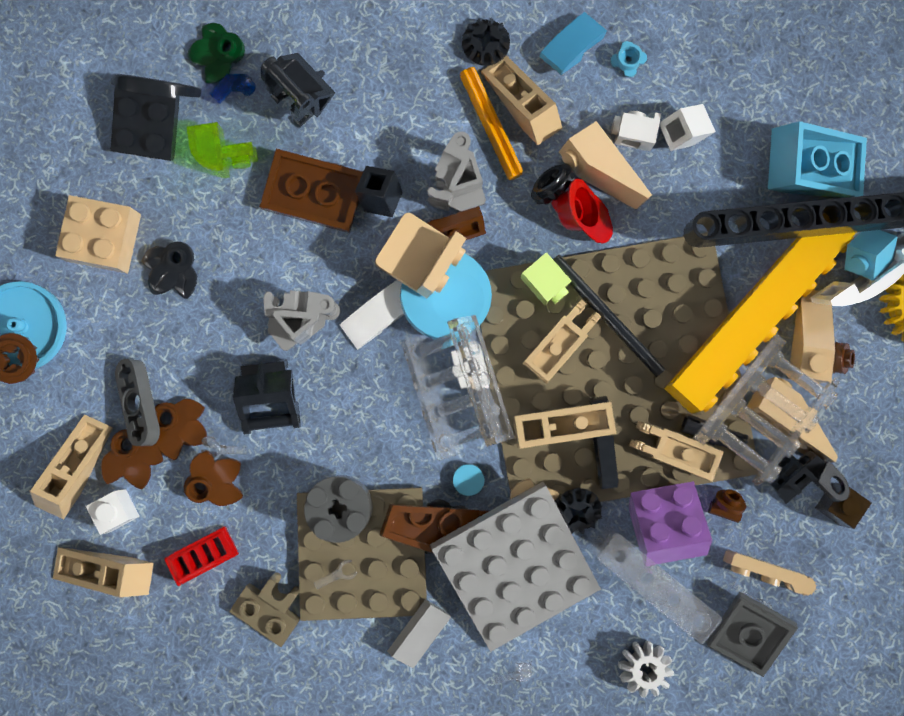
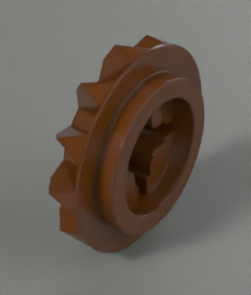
M15 333L0 336L1 382L9 384L24 382L30 375L35 373V367L39 361L36 353L37 347L31 343L28 337ZM18 351L17 358L22 365L12 364L10 366L11 359L4 352L16 353Z

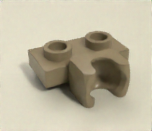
M274 573L262 590L249 583L229 612L279 647H282L300 621L299 616L288 610L300 591L299 586H294L289 593H281L278 590L281 574Z

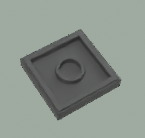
M739 591L706 643L713 650L764 677L794 635L798 626L791 619Z

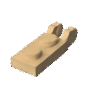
M582 299L567 316L564 315L522 363L545 384L551 380L588 337L587 333L602 317L596 312L587 319L582 329L575 325L572 320L585 309L587 304Z
M638 421L636 428L640 432L659 438L655 448L639 440H631L629 447L652 455L651 458L713 482L724 453L723 451L668 429L662 428L661 430Z
M731 550L725 551L723 561L732 565L730 569L732 572L749 577L750 572H755L762 575L760 581L779 587L782 581L787 589L795 593L807 596L812 595L813 592L815 593L817 585L813 578Z

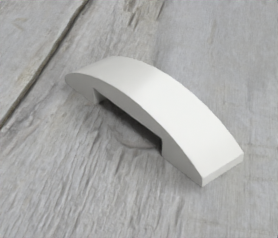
M904 233L897 236L894 261L876 279L870 280L860 276L851 283L833 281L811 297L812 303L831 306L852 305L870 299L890 287L904 274Z
M396 280L340 324L357 350L404 315L400 302L402 284L400 281Z

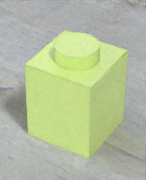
M547 252L528 267L520 277L544 306L549 301L556 304L569 293L566 287L570 284L571 280Z

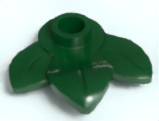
M208 23L202 26L203 39L195 41L190 46L187 58L195 64L205 66V83L214 84L229 75L232 64L239 62L243 58L245 47L243 40L235 33L227 32L218 23ZM231 43L230 49L225 52L226 47Z

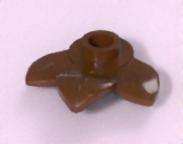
M183 399L176 404L164 402L155 406L160 428V435L156 445L165 456L172 460H177L183 444L198 446L207 442L206 429L197 420L205 410L201 403L192 399ZM165 412L170 413L172 417L168 424H164L161 419Z
M127 429L120 430L112 437L111 450L102 459L103 479L106 484H111L124 476L134 487L144 489L151 477L150 465H157L163 462L162 452L156 444L153 446L132 445V448L126 451L122 444L125 439H129Z
M208 450L199 453L190 463L191 475L186 478L184 483L185 495L192 502L203 503L209 500L217 506H227L243 498V494L232 482L235 481L239 474L241 462L228 457L215 461ZM203 483L206 486V488L204 490H199L196 488L195 484Z

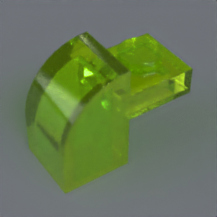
M218 122L187 126L191 154L203 169L211 175L220 178H230L228 166L232 165L234 169H244L250 167L251 162H258L257 149L252 142L225 145L224 131Z

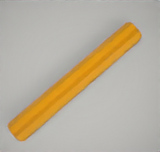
M474 67L464 69L460 72V78L507 179H516L522 175L523 169Z

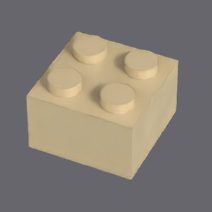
M69 195L55 256L70 263L128 274L141 214L129 206Z

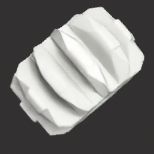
M646 640L642 650L637 642H633L632 647L635 651L633 654L626 649L622 652L628 659V662H618V667L624 670L619 676L620 680L623 683L629 682L627 689L631 693L638 690L642 698L648 695L649 689L654 696H659L657 687L660 684L663 688H669V684L664 677L674 676V671L667 667L672 663V659L668 655L663 656L664 648L660 645L653 649L652 643ZM643 664H646L647 667L650 666L652 669L648 675L640 670Z

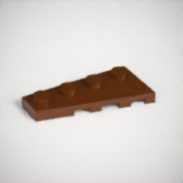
M389 504L379 535L433 553L430 544L491 510Z

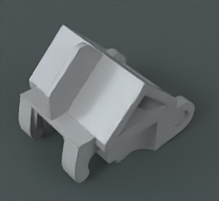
M457 132L453 135L435 168V172H437L435 179L437 182L436 187L442 189L438 191L433 187L428 188V202L435 208L449 211L452 207L462 212L482 206L486 202L482 189L483 180L474 153L468 150L471 139L465 132Z
M290 290V294L285 293L283 295L284 303L279 306L280 300L271 292H266L263 299L265 316L269 318L268 332L284 351L290 350L297 343L302 345L325 326L326 320H335L340 315L338 304L334 302L331 296L325 294Z

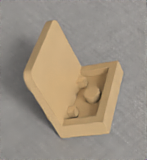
M405 213L375 259V265L423 297L428 298L434 291L440 293L446 285L449 276L445 273L451 264L456 266L463 257L466 250L462 248V245L467 238L456 231L449 238L412 213Z

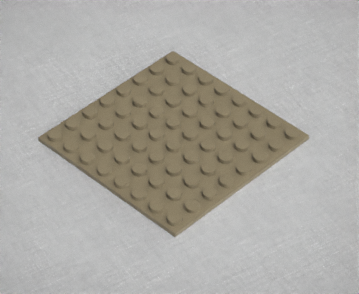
M708 232L700 234L707 236ZM683 236L562 257L663 365L665 371L658 377H655L603 319L600 318L587 333L588 337L551 380L545 384L522 363L564 315L567 316L581 299L585 303L587 302L569 284L566 287L569 291L566 296L556 304L549 301L544 306L520 278L522 273L534 262L485 271L491 285L492 300L489 312L480 326L491 377V387L510 494L517 483L528 478L533 481L534 486L544 482L547 488L557 491L559 495L574 488L587 489L596 494L600 502L630 497L631 492L694 481L695 485L712 483V481L651 458L652 455L629 447L631 440H639L655 448L659 438L640 432L636 428L638 421L661 430L662 428L668 429L706 444L705 440L680 432L685 415L691 413L664 388L729 315L715 246L693 247L685 241ZM587 303L585 309L572 322L582 329L587 319L596 312ZM739 368L736 371L739 375L738 378L727 389L722 387L715 395L718 400L707 412L702 410L701 412L691 414L713 423L714 421L721 422L723 427L746 434L749 437L747 446L742 454L716 444L711 446L724 452L713 482L760 474L749 416L744 413L747 404ZM607 396L608 401L612 403L616 434H613L618 471V488H600L593 438L519 449L516 444L512 417L589 405L591 397Z

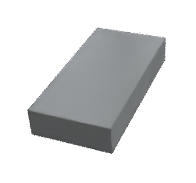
M425 599L388 649V653L396 660L414 668L451 616L445 610Z

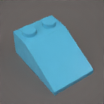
M800 121L772 128L768 190L789 194L843 198L863 196L867 138Z

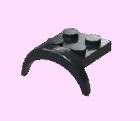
M118 73L112 74L111 84L115 85L110 151L173 161L180 96L200 97L202 90L199 87Z

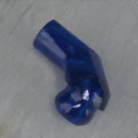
M227 74L209 94L221 104L231 92H242L245 96L252 95L256 90V85L251 81V77L246 74Z

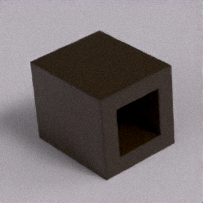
M831 483L834 492L840 495V484ZM849 487V497L846 500L835 502L824 493L815 509L838 525L855 529L872 502Z

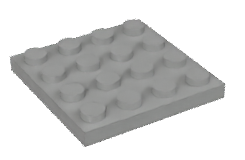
M544 482L537 484L430 544L434 555L490 652L601 590Z

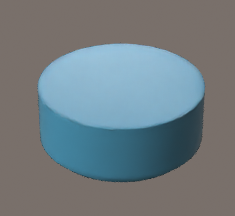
M462 465L454 473V487L462 495L473 496L483 488L484 475L475 465Z

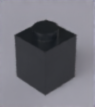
M365 166L355 190L364 212L393 217L403 192L395 171Z

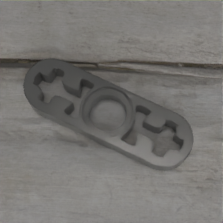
M122 359L116 366L115 379L129 441L134 446H153L159 439L160 428L145 364L141 360ZM138 395L140 398L139 408L136 410L135 398Z

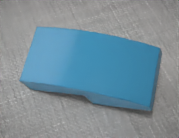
M584 12L558 33L541 51L539 57L562 75L581 61L584 52L603 40L607 30Z

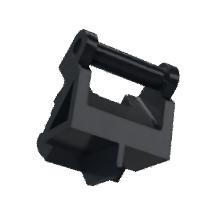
M299 53L283 55L277 59L272 56L261 66V79L264 81L267 91L272 94L271 98L277 104L288 96L293 99L294 103L290 109L291 117L299 128L312 116L318 117L335 94V91L322 79L325 72L323 70L315 71Z
M287 359L277 360L272 363L244 364L240 366L241 376H235L233 401L239 420H241L244 435L251 434L252 430L293 426L294 429L301 428L299 402L295 398L292 370H287ZM287 403L290 412L289 414L250 418L249 409L260 405Z

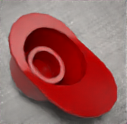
M579 178L572 180L569 189L561 194L557 200L553 199L551 202L562 226L571 231H584L597 243L604 244L608 242L613 235V226L607 207L591 191L584 180Z

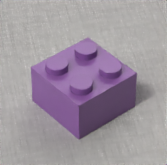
M694 481L631 492L629 512L644 567L708 555L712 537Z

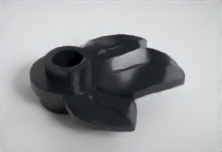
M176 241L168 244L166 247H152L145 253L141 262L147 268L152 269L148 277V285L153 295L166 293L173 288L184 299H188L193 294L198 277L192 267L194 252L188 244ZM176 251L181 255L179 263L174 260V253Z

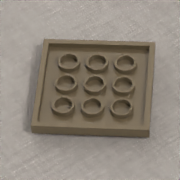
M422 487L369 490L373 502V512L369 523L356 537L341 543L321 540L311 531L304 514V505L308 492L297 493L300 621L413 616L425 599L427 600L425 550L382 537L379 534L389 504L423 506ZM336 500V505L332 506V511L338 512L339 516H342V512L347 510L346 505H340L338 500Z

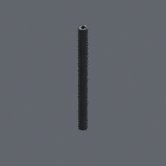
M560 255L556 256L553 260L571 280L570 285L595 312L602 316L603 321L655 377L665 371L663 365Z

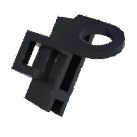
M810 449L799 459H796L789 453L772 468L779 477L770 485L785 504L797 494L799 495L811 482L835 502L844 501L849 497V485L843 474L829 460L824 461ZM831 478H835L841 486L840 495L832 489Z

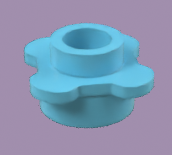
M625 41L622 43L619 52L612 55L610 62L613 67H619L623 70L626 77H634L637 73L636 69L641 64L646 63L647 55L645 52H642L639 46L630 41ZM627 57L631 58L630 62L626 60Z

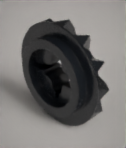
M492 17L488 20L478 18L475 23L468 24L466 31L462 35V48L467 58L472 62L483 66L493 65L500 62L507 55L510 48V35L504 28L503 22L498 23ZM487 31H489L490 40L494 42H489L487 47H485V51H483L482 41L479 39H483Z
M561 164L546 170L536 180L531 192V198L538 205H546L553 199L557 200L561 194L565 193V190L575 177V172L569 164Z
M583 488L570 489L563 492L555 500L571 534L579 530L584 535L585 529L590 527L595 529L597 520L602 519L601 502L597 495L590 490ZM570 507L573 510H582L584 517H579L578 515L573 517Z

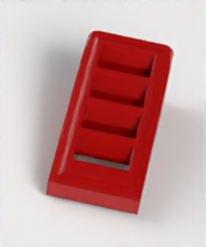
M226 526L170 554L164 560L177 586H180L239 555V552ZM217 537L227 553L221 556L213 540ZM207 544L214 561H209L202 545ZM192 550L195 551L202 565L199 569L190 554ZM181 556L190 572L187 575L178 559Z

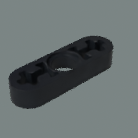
M607 396L591 397L589 399V405L609 402ZM613 435L593 437L599 486L601 489L618 488V471Z

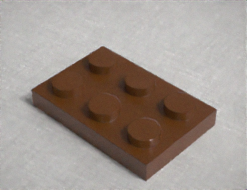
M276 148L259 207L264 211L350 233L359 203L355 190L363 171Z

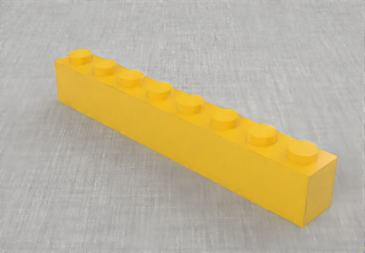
M823 212V218L830 223L829 216ZM857 232L796 238L664 389L691 414L701 412L702 410L707 412L718 400L715 395L722 387L727 389L738 378L739 375L736 373L738 368L742 364L748 365L759 353L756 350L758 345L762 341L764 343L768 342L777 333L778 328L775 326L781 319H788L797 310L798 306L795 303L801 296L807 297L817 287L818 284L815 282L820 274L824 276L836 265L837 261L834 258L839 252L844 253L847 251V245L854 239L853 236Z

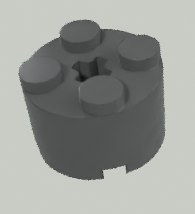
M347 475L332 476L318 482L308 492L304 505L305 519L311 531L319 539L333 543L346 542L360 534L369 523L373 512V502L369 490L360 481ZM336 500L339 501L340 505L345 504L347 510L342 512V516H339L338 512L332 511V506L336 505Z

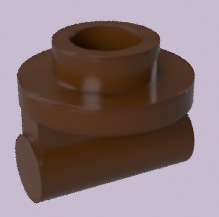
M835 342L832 374H846L849 368L854 367L855 351L850 349L848 343Z
M719 490L714 500L710 503L708 513L739 523L746 509V503L741 494L735 490Z

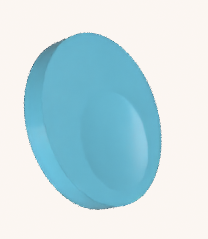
M465 253L456 266L452 264L449 266L445 273L449 276V279L440 293L434 291L428 298H425L405 284H401L400 302L406 319L418 332L429 338L440 341L463 338L477 329L489 312L492 292L488 276L481 265Z
M19 281L1 285L0 336L15 333L28 337L31 343L37 347L36 353L39 361L35 369L45 365L58 353L66 336L67 322L62 305L50 291L33 283ZM18 351L16 353L4 352L11 359L10 366L12 364L22 365L17 358Z

